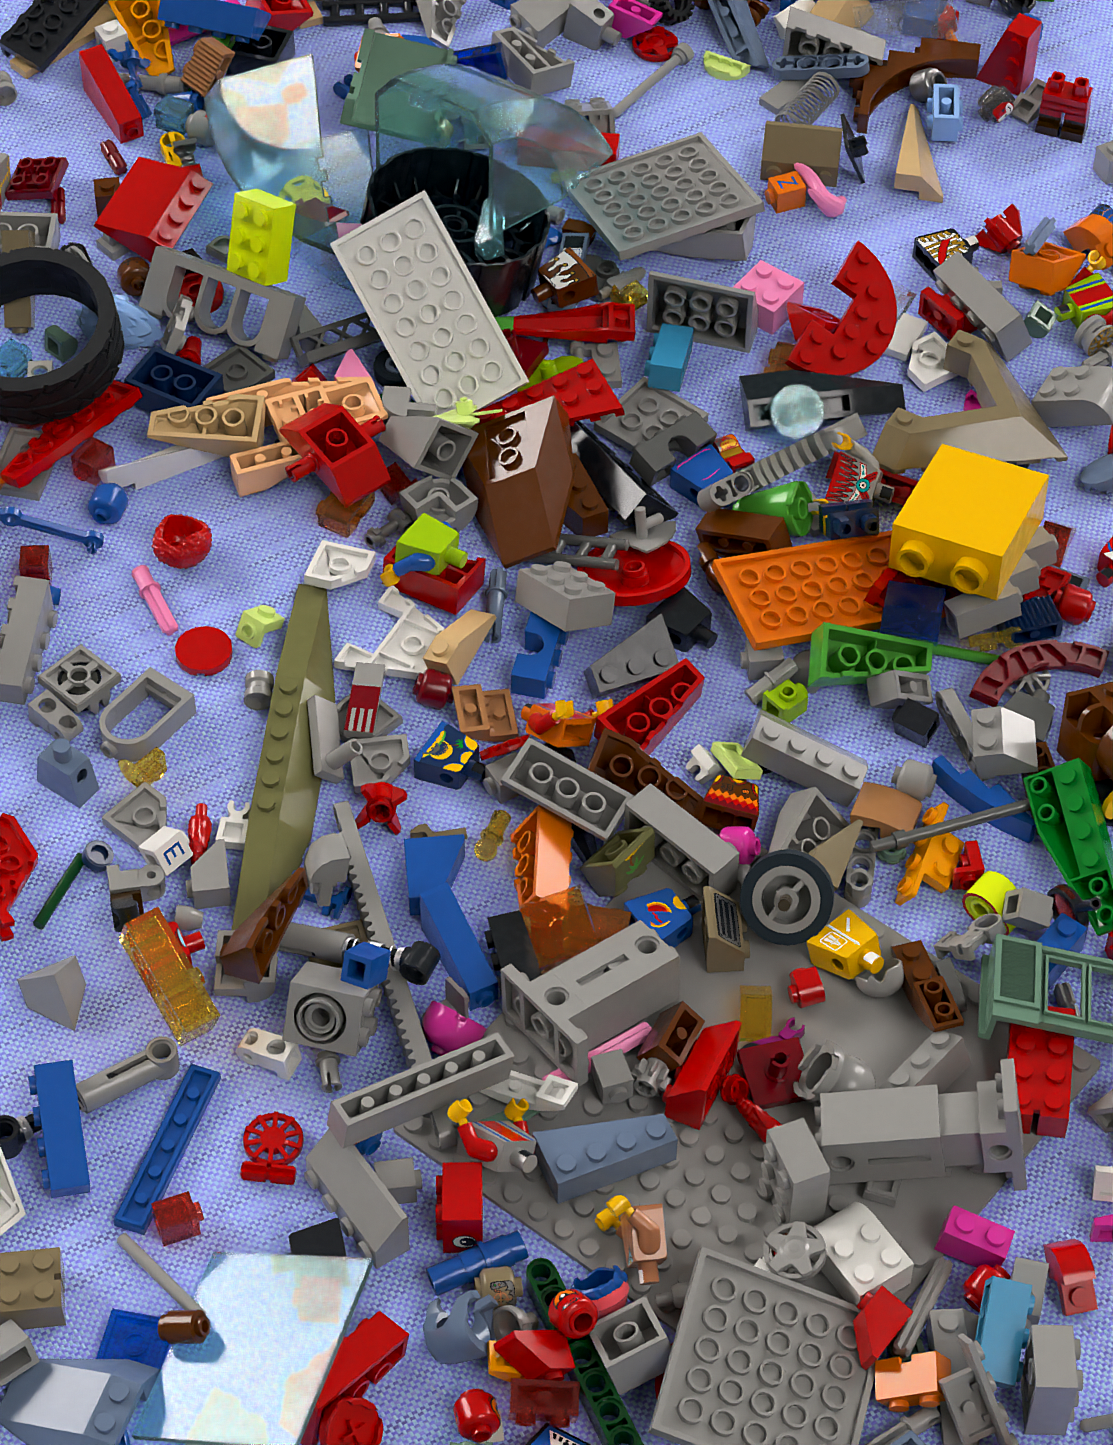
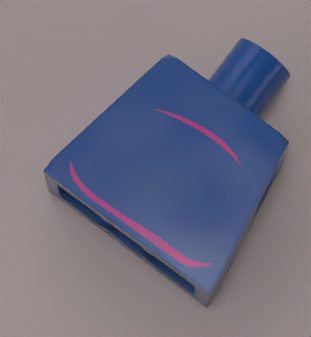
M710 444L670 468V488L698 505L697 495L699 491L733 474V470ZM733 502L730 503V504H728V505H726V506H724V507H729L730 505L733 504Z

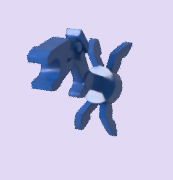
M127 41L125 42V51L117 52L115 49H109L107 52L116 62L120 61L121 66L129 70L130 80L125 84V87L129 94H131L132 100L143 120L152 115V112L142 94L140 95L138 89L143 87L137 74L136 66L146 69L151 61L146 58H140L138 51L130 49Z

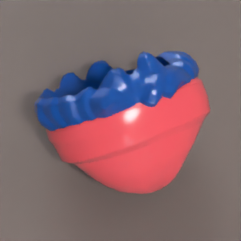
M613 1265V1269L599 1267L581 1281L578 1277L575 1278L571 1285V1289L581 1291L596 1305L598 1319L624 1307L630 1287L627 1281L628 1275L617 1265Z

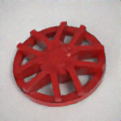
M530 734L504 741L501 744H496L480 751L481 761L518 750L520 747H523L529 737L531 738Z

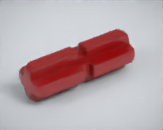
M244 1161L240 1170V1176L243 1180L257 1182L269 1180L270 1183L293 1185L297 1174L294 1166L271 1164L270 1167L267 1166V1163Z

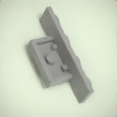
M963 1333L957 1335L968 1367L938 1382L961 1442L964 1445H970L994 1433L999 1445H1019L1014 1434H1009L1005 1424L1009 1421L1008 1414L1002 1403H997L993 1393L997 1391L996 1383L990 1372H985L981 1362L985 1360L982 1347L977 1340L973 1341Z

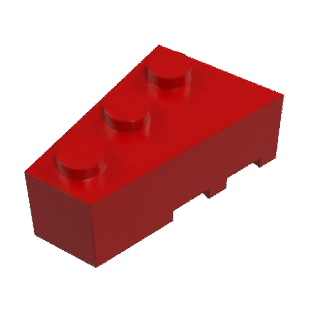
M1019 13L1003 33L977 75L976 80L1017 96L1020 92L1023 93L1033 81L1042 21Z
M396 545L383 559V573L386 565L395 564ZM477 557L476 561L467 559L463 568L449 564L440 575H432L422 571H411L399 576L400 580L393 586L399 592L457 615L484 584L486 558Z

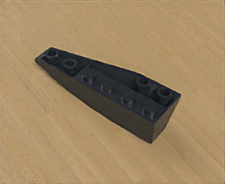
M799 370L739 376L745 431L845 419L855 413H858L859 417L894 413L898 407L906 410L903 384Z

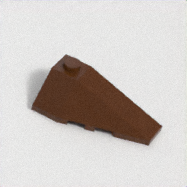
M607 728L603 729L587 770L634 796L651 783L698 820L704 799L679 777H674L661 766L662 763L655 757H650L639 748L640 745L633 739Z
M299 867L233 932L229 942L223 944L220 951V960L226 975L260 984L309 887L305 868Z

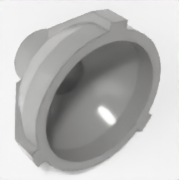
M505 1305L493 1310V1328L496 1341H499L514 1330H537L539 1327L538 1318L533 1312L525 1313L521 1308L512 1305Z

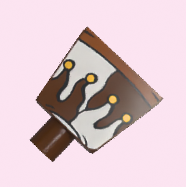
M570 247L538 269L540 285L531 289L532 297L538 304L550 298L558 308L567 307L599 294L596 274Z

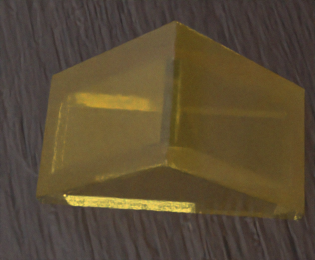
M739 986V1021L742 1022L739 1041L753 1042L771 1037V986Z

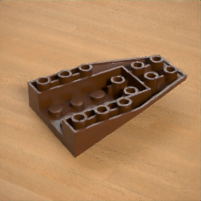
M553 395L470 428L479 433L462 464L467 489L478 498L475 517L505 569L557 550L575 479L569 415Z

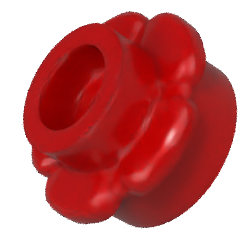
M738 1074L727 1075L720 1085L722 1100L729 1105H735L740 1097L747 1098L749 1094L748 1082Z

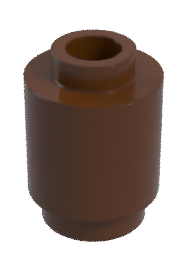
M171 1310L160 1317L158 1321V1334L162 1341H167L171 1345L201 1344L209 1335L211 1326L208 1317L202 1310Z

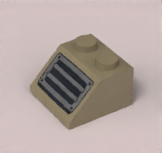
M703 886L701 925L707 973L744 971L745 958H750L749 940H743V933H747V922L743 914H740L739 902L710 886Z

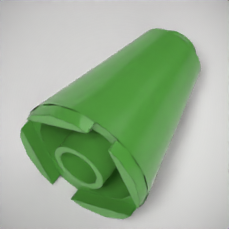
M793 481L738 499L732 510L784 517L789 535L795 537L806 536L813 522V515L811 512H808V503H813L812 495L804 481Z

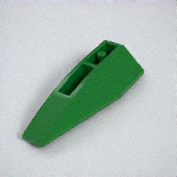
M1076 758L1023 778L1037 832L1068 886L1073 888L1082 900L1094 897L1100 899L1101 907L1097 910L1088 911L1089 922L1096 934L1101 936L1112 932L1113 848L1091 768L1080 758Z

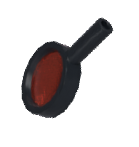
M1059 884L1047 892V896L1054 898L1052 906L1054 920L1063 912L1088 928V911L1097 910L1101 907L1099 898L1094 897L1082 900L1074 889L1066 884Z

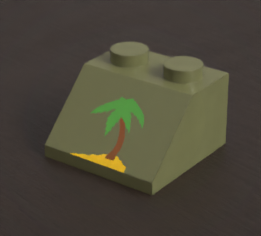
M652 827L618 831L579 868L599 897L619 896L627 890V884L633 878L639 877L647 870L646 865L655 858V831Z

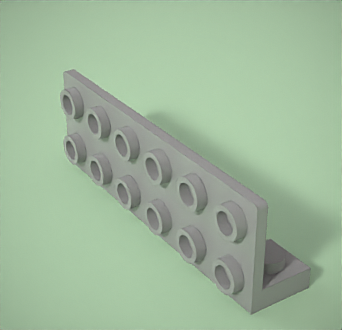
M602 97L590 98V102L580 103L579 99L565 100V104L556 105L554 101H542L540 106H530V103H516L515 107L505 108L503 104L490 105V109L480 110L479 106H468L464 108L465 111L459 112L462 122L464 150L489 148L488 123L588 116L589 131L615 133L614 108L609 101H605V98Z

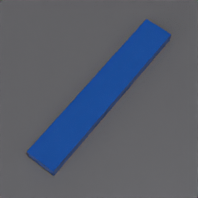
M191 1063L113 1220L114 1226L145 1235L221 1080L220 1072Z

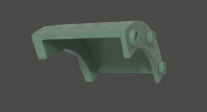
M365 28L357 62L361 63L360 71L353 74L350 90L345 98L340 123L429 145L432 144V141L437 142L440 126L436 125L438 119L443 120L446 104H442L448 75L449 71H455L458 56L453 55L454 49L439 48L377 33L375 30Z

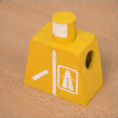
M850 909L825 926L816 936L806 941L811 964L848 980L854 979L865 969L876 974L884 965L878 935Z

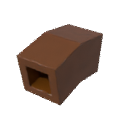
M568 218L562 227V233H589V247L594 241L597 232L591 224Z

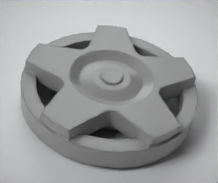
M800 1221L784 1224L770 1232L765 1240L763 1250L765 1263L770 1272L794 1282L805 1281L815 1276L822 1269L827 1256L826 1244L822 1235L812 1226ZM807 1233L812 1235L815 1239L807 1238ZM770 1248L776 1252L772 1260L769 1257ZM820 1255L818 1261L812 1267L810 1259ZM788 1268H794L797 1274L786 1273L783 1271H785Z

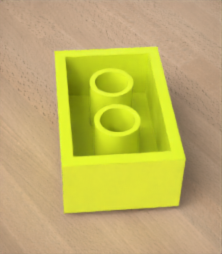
M257 188L234 193L226 270L263 286L286 282L296 204Z

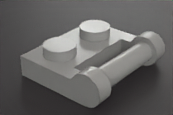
M573 341L570 343L569 349L572 356L582 358L583 362L584 357L593 358L611 389L622 388L617 342L585 344L583 341Z

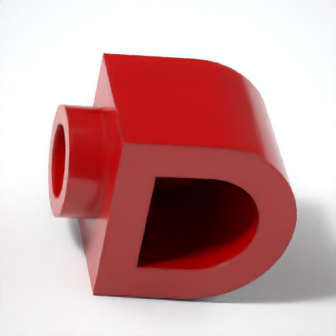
M816 966L807 969L803 967L797 968L789 974L791 985L787 989L792 1004L797 1003L799 1008H804L825 1002V991Z

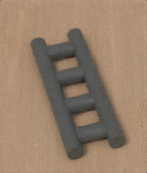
M561 533L557 550L525 562L554 564L556 561H563L576 567L618 570L619 560L613 559L617 550L627 551L629 549V540ZM566 545L580 546L575 555L562 554ZM591 548L605 549L601 557L587 556Z

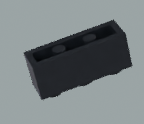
M518 910L488 917L489 930L484 931L488 949L494 948L495 953L490 954L494 972L500 971L501 973L502 968L512 964L520 973H525L530 981L541 976V969L525 914ZM500 975L496 976L500 995H502Z

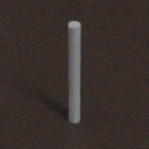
M126 1233L121 1234L117 1238V1244L184 1310H202L206 1314V1311Z

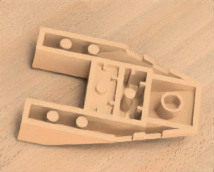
M318 377L308 378L306 382H291L290 378H283L206 398V400L217 402L226 400L228 396L235 394L265 396V427L273 425L280 440L278 443L229 455L231 477L239 497L265 491L288 478L285 467L302 459V457L279 432V429L321 404L342 405L359 425L372 419L375 415H378L380 417L379 420L382 419L383 421L388 418V413L383 407L382 400L371 377H336V381H320Z

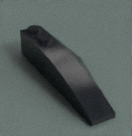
M580 420L576 421L573 426H570L573 454L576 453L598 493L604 498L603 501L606 507L612 512L617 511L619 513L616 518L627 527H630L631 524L636 526L634 508L638 506L646 508V518L656 513L663 515L664 522L676 518L679 513L652 486L650 487L642 478L640 479L632 472L633 469L616 457V453L599 441V438Z

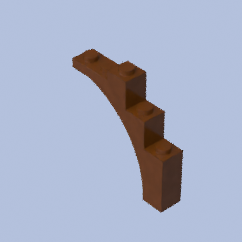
M922 37L920 47H915L914 53L889 50L888 60H883L882 66L869 64L870 71L863 77L849 78V88H853L852 98H855L856 105H859V107H854L853 122H857L856 133H867L869 117L875 108L890 95L908 87L911 76L917 71L931 67L937 68L946 78L976 79L981 44Z

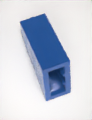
M464 834L404 839L410 916L420 915V893L446 882L452 888L465 858Z

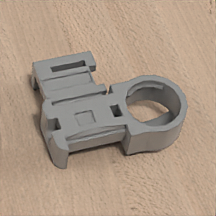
M996 913L980 916L974 920L967 928L968 931L963 935L949 931L933 945L937 958L942 959L949 952H952L954 959L975 960L973 951L981 944H993L996 933L1002 935L1006 933L1002 917Z

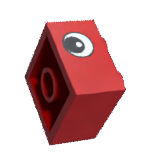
M443 1162L442 1175H436V1240L443 1241V1253H459L476 1246L477 1241L481 1240L483 1242L482 1162Z

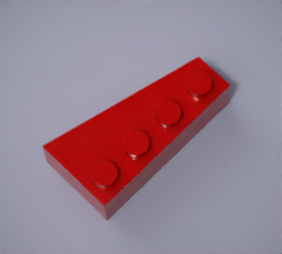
M687 658L683 659L599 715L596 719L594 737L599 741L603 729L607 728L633 739L640 745L639 748L650 755L701 697L705 677Z
M378 1311L370 1319H363L354 1332L347 1337H341L324 1356L322 1354L317 1356L307 1370L302 1374H295L288 1381L280 1427L302 1445H317L319 1443L317 1435L319 1434L320 1422L325 1411L336 1400L343 1397L354 1396L363 1398L369 1387V1382L371 1381L376 1385L405 1356L409 1333L381 1311Z

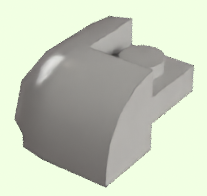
M431 475L399 492L402 507L412 517L414 522L423 513H426L440 522H448L458 533L470 523L477 511L478 498L454 477L451 480L444 478L433 479Z
M331 833L321 836L310 845L305 855L303 868L306 871L310 893L315 894L318 906H330L333 887H337L338 882H346L350 857L343 834Z
M218 930L215 952V996H246L247 1003L260 1002L269 998L275 991L278 964L277 950L260 984L226 975L220 960V951L223 944L229 942L235 930Z

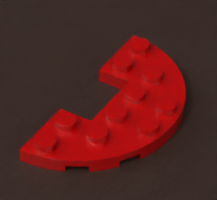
M859 240L853 245L831 282L832 285L852 298L849 306L833 333L814 320L807 323L784 363L792 369L850 377L867 369L880 358L889 346L897 321V304L894 289L881 262Z

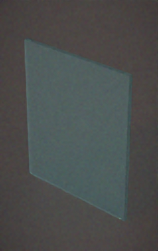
M213 1252L193 1296V1299L206 1311V1316L211 1326L210 1333L201 1344H176L171 1346L131 1436L134 1440L204 1445H300L374 1264L373 1259Z

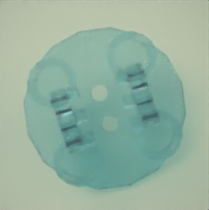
M802 384L784 387L778 391L770 403V416L774 427L782 436L792 439L806 438L815 433L822 424L825 414L823 401L819 394L811 387ZM794 404H797V409L793 407ZM798 414L801 415L800 419H797Z

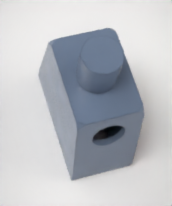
M55 739L39 754L37 758V782L79 809L99 791V785L90 759L87 755L72 747L67 739Z

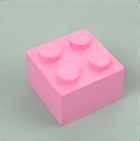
M762 260L733 286V288L755 292L759 312L758 328L771 335L789 319L786 308L788 302L803 304L804 282Z

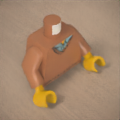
M614 1196L606 1202L608 1208L603 1209L596 1215V1225L604 1232L612 1226L617 1230L615 1234L624 1242L627 1267L638 1268L640 1285L659 1283L658 1265H661L667 1259L662 1203L631 1206L625 1196Z

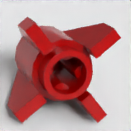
M1013 203L1003 211V214L1006 216L1005 218L1002 214H999L994 218L987 217L984 220L987 233L982 229L975 236L979 246L1000 253L1008 252L1009 254L1012 253V250L1018 249L1021 246L1020 241L1023 238L1020 211Z
M386 782L362 785L361 793L367 801L355 819L357 828L360 829L370 823L372 819L378 823L387 822V825L395 835L401 833V825L396 813V807L407 800L406 791Z

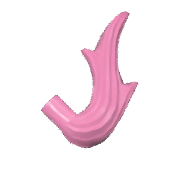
M802 163L794 164V169L808 188L809 196L822 213L831 218L841 215L844 212L847 199L844 196L837 197L831 194L817 174L808 166Z

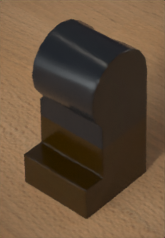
M141 889L110 894V906L115 932H130L141 928L140 919H145Z

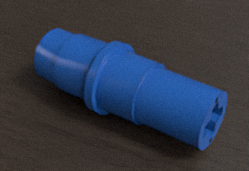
M516 1230L486 1242L477 1241L476 1246L457 1253V1256L426 1268V1273L435 1295L439 1296L467 1283H474V1278L479 1277L480 1271L484 1268L512 1267L516 1265L515 1263L527 1259L529 1256L519 1231Z

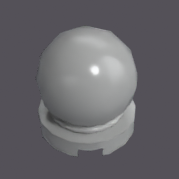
M826 1040V1044L823 1046L816 1043L811 1047L798 1066V1069L802 1071L799 1083H793L794 1092L799 1097L808 1102L817 1101L819 1106H821L820 1093L876 1089V1081L872 1069L860 1058L849 1054L844 1055L843 1049L830 1040Z

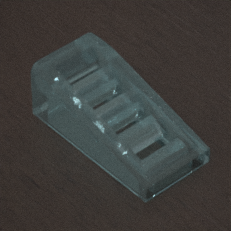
M490 199L484 201L474 244L475 249L484 260H491L504 255L502 213Z

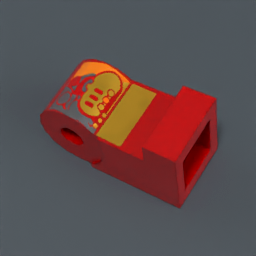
M733 434L715 439L713 447L733 470V473L738 468L744 469L755 463V458L750 452L745 453Z

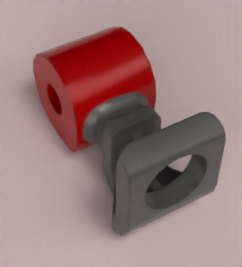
M197 138L174 141L173 151L180 158L181 167L193 170L203 177L201 166L195 163L193 155L196 149Z

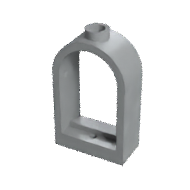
M149 667L101 713L99 719L102 738L100 750L106 757L123 762H136L151 756L196 714L194 694ZM149 695L171 709L140 737L121 739L110 733L118 723Z

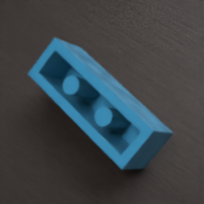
M662 323L660 332L654 334L653 346L650 347L649 358L645 363L644 376H648V387L680 392L692 352L694 327Z
M992 1276L985 1280L975 1340L979 1342L985 1355V1360L981 1361L985 1372H990L997 1387L1009 1389L1014 1387L1016 1382H1020L1023 1375L1024 1363L1020 1362L1021 1350L1027 1346L1029 1329L1025 1328L1027 1315H1031L1033 1312L1035 1296L1031 1295L1032 1285Z

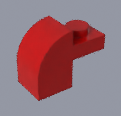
M1075 1238L1043 1245L1046 1263H1049V1278L1057 1281L1062 1314L1070 1316L1098 1310L1093 1284L1096 1274L1085 1245Z

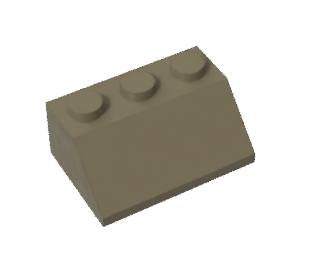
M766 121L760 180H768L770 177L796 171L794 164L802 163L817 174L824 186L836 187L843 128Z

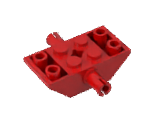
M323 403L279 429V432L302 457V459L285 467L288 478H291V481L295 483L311 472L316 473L345 508L390 483L391 478L376 443L372 440V437L386 430L383 420H379L380 417L375 415L372 419L359 425L342 405Z

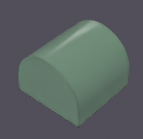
M1037 300L1024 320L1029 335L1034 338L1045 337L1050 332L1059 315Z
M52 325L45 329V351L63 363L75 354L78 348L76 338L57 325Z

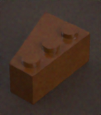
M574 453L575 479L563 524L575 535L596 537L608 533L609 510L579 457Z
M720 508L713 512H707L695 529L699 542L710 543L716 554L721 558L793 547L784 517Z

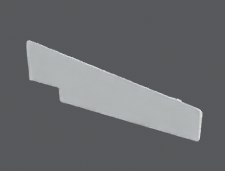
M175 445L129 463L98 470V475L103 483H115L122 488L132 484L135 490L225 456Z

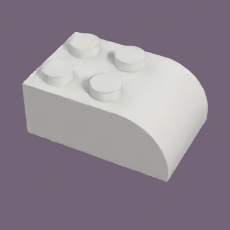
M854 1202L813 1227L822 1235L826 1244L827 1256L821 1271L845 1301L857 1305L868 1291L874 1295L881 1286H884L893 1294L911 1283L914 1267L913 1261L876 1216L862 1203ZM807 1233V1238L815 1239L812 1235ZM820 1255L812 1257V1260L816 1263Z

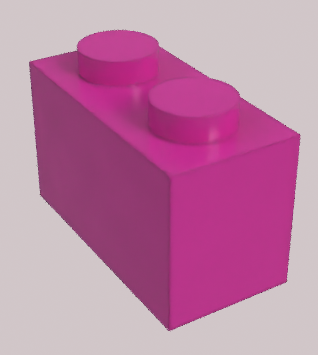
M953 1205L943 1222L934 1250L976 1268L981 1264L990 1265L991 1267H994L996 1264L1001 1266L1006 1259L1015 1231Z

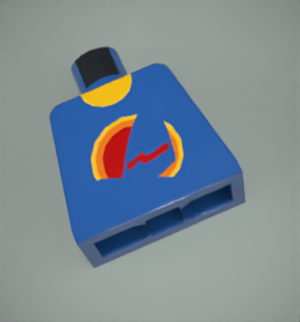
M665 888L624 902V921L630 926L641 920L650 929H654L669 947L675 948L691 936L693 931L692 915L700 912L702 908L695 895L680 901L672 889Z

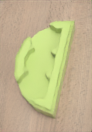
M708 50L705 51L703 59L704 69L716 79L725 81L738 80L750 73L751 65Z

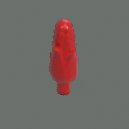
M204 803L196 805L195 815L191 816L188 823L189 847L193 852V856L190 857L192 865L207 851L208 842H210L212 823L207 816L208 806Z
M740 1097L736 1101V1108L739 1113L742 1114L749 1123V1126L766 1144L767 1130L782 1124L747 1098Z

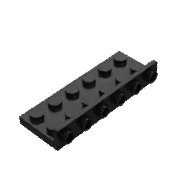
M34 0L26 12L18 17L16 23L1 36L0 47L3 55L9 57L12 54L43 73L107 0Z

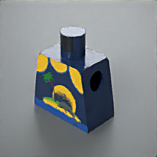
M441 721L414 758V778L458 790L461 789L469 777L483 782L486 765L479 762V745L476 741L446 722Z

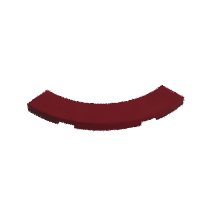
M1052 639L1025 643L1004 652L987 666L973 685L969 697L991 707H996L1003 693L1012 684L1026 675L1044 670H1072L1099 678L1110 651L1077 641L1067 643Z

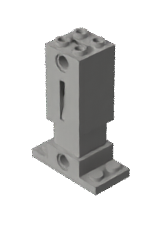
M1014 1058L1000 1059L1001 1073H995V1080L977 1081V1091L939 1094L938 1085L936 1084L820 1093L821 1106L815 1107L816 1126H819V1133H815V1141L831 1171L829 1185L859 1183L869 1180L887 1181L946 1176L947 1166L984 1164L985 1173L1006 1172V1178H1013L1014 1191L1027 1190L1024 1138Z

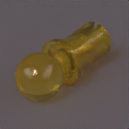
M495 810L488 826L481 831L480 836L482 839L478 840L474 847V853L479 860L488 862L497 855V846L503 843L504 832L511 821V816L506 811Z

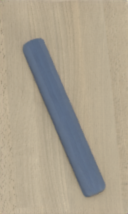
M1046 216L1042 219L1024 243V254L1030 253L1034 256L1055 229L1054 223L1056 219L1054 217L1049 219Z

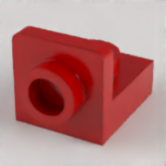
M977 840L965 841L963 854H959V867L953 869L952 890H969L984 874L985 868Z

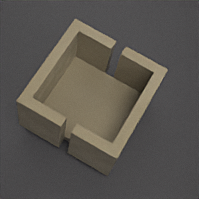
M60 1247L0 1253V1325L9 1319H12L22 1330L66 1325L65 1276Z

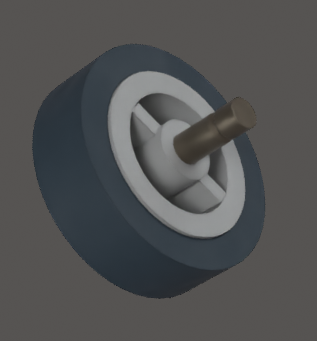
M791 849L771 852L755 862L748 871L740 892L741 911L748 926L762 939L777 945H797L816 936L827 924L834 905V886L825 867L811 855Z

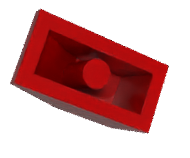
M881 1286L874 1295L868 1291L856 1305L860 1312L853 1320L860 1364L865 1370L878 1359L914 1312L884 1286Z
M514 1330L493 1344L495 1351L529 1382L544 1381L545 1385H553L563 1381V1375L576 1368L567 1337L559 1330Z

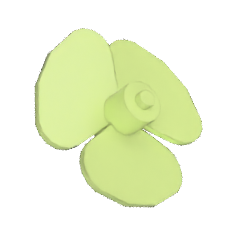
M461 397L460 401L455 402L456 409L432 417H439L470 429L475 424L480 423V419L475 416L502 412V409L474 412L477 409V405H473L471 399Z

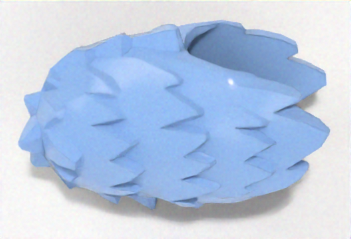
M112 293L122 326L124 349L134 350L138 349L139 346H154L153 341L164 337V333L156 326L160 324L158 319L149 315L148 311L144 308L128 302V295ZM82 304V308L75 309L79 317L76 325L81 327L83 334L90 340L95 332L98 317L93 311Z

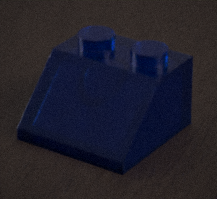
M889 580L880 633L933 643L934 646H938L946 588Z

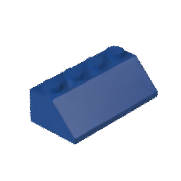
M160 0L157 16L158 20L165 22V27L179 29L180 25L188 26L189 32L202 34L203 30L212 31L211 36L226 39L227 35L235 36V41L247 44L250 43V39L259 41L271 18L270 13L261 9L220 0Z

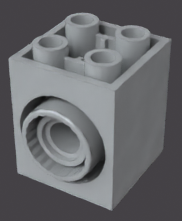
M307 961L290 981L282 1041L356 1057L361 1048L367 1046L369 1037L374 1036L376 1033L378 1018L374 1017L375 1007L380 1005L382 989L376 985L367 990L341 981V968Z

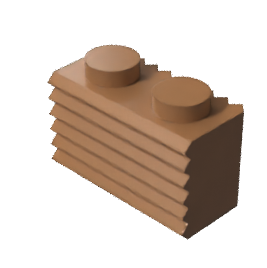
M204 37L196 42L193 48L194 55L182 70L183 77L181 82L204 98L216 93L235 55L234 51L227 48V46L220 43L214 37Z

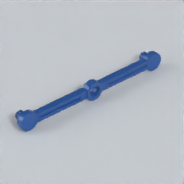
M15 507L0 508V521L4 525L11 527L19 525L81 542L87 547L88 553L92 549L91 554L96 553L97 549L103 546L104 536L98 531L90 530L86 532L24 515L21 510Z

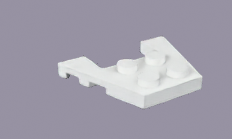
M390 586L378 601V609L400 619L374 653L347 642L334 659L335 668L355 671L356 662L385 664V676L416 680L419 672L424 673L428 669L422 658L435 636L445 628L428 614L424 615L420 612L412 600L409 598L405 599L399 594V590L395 586Z

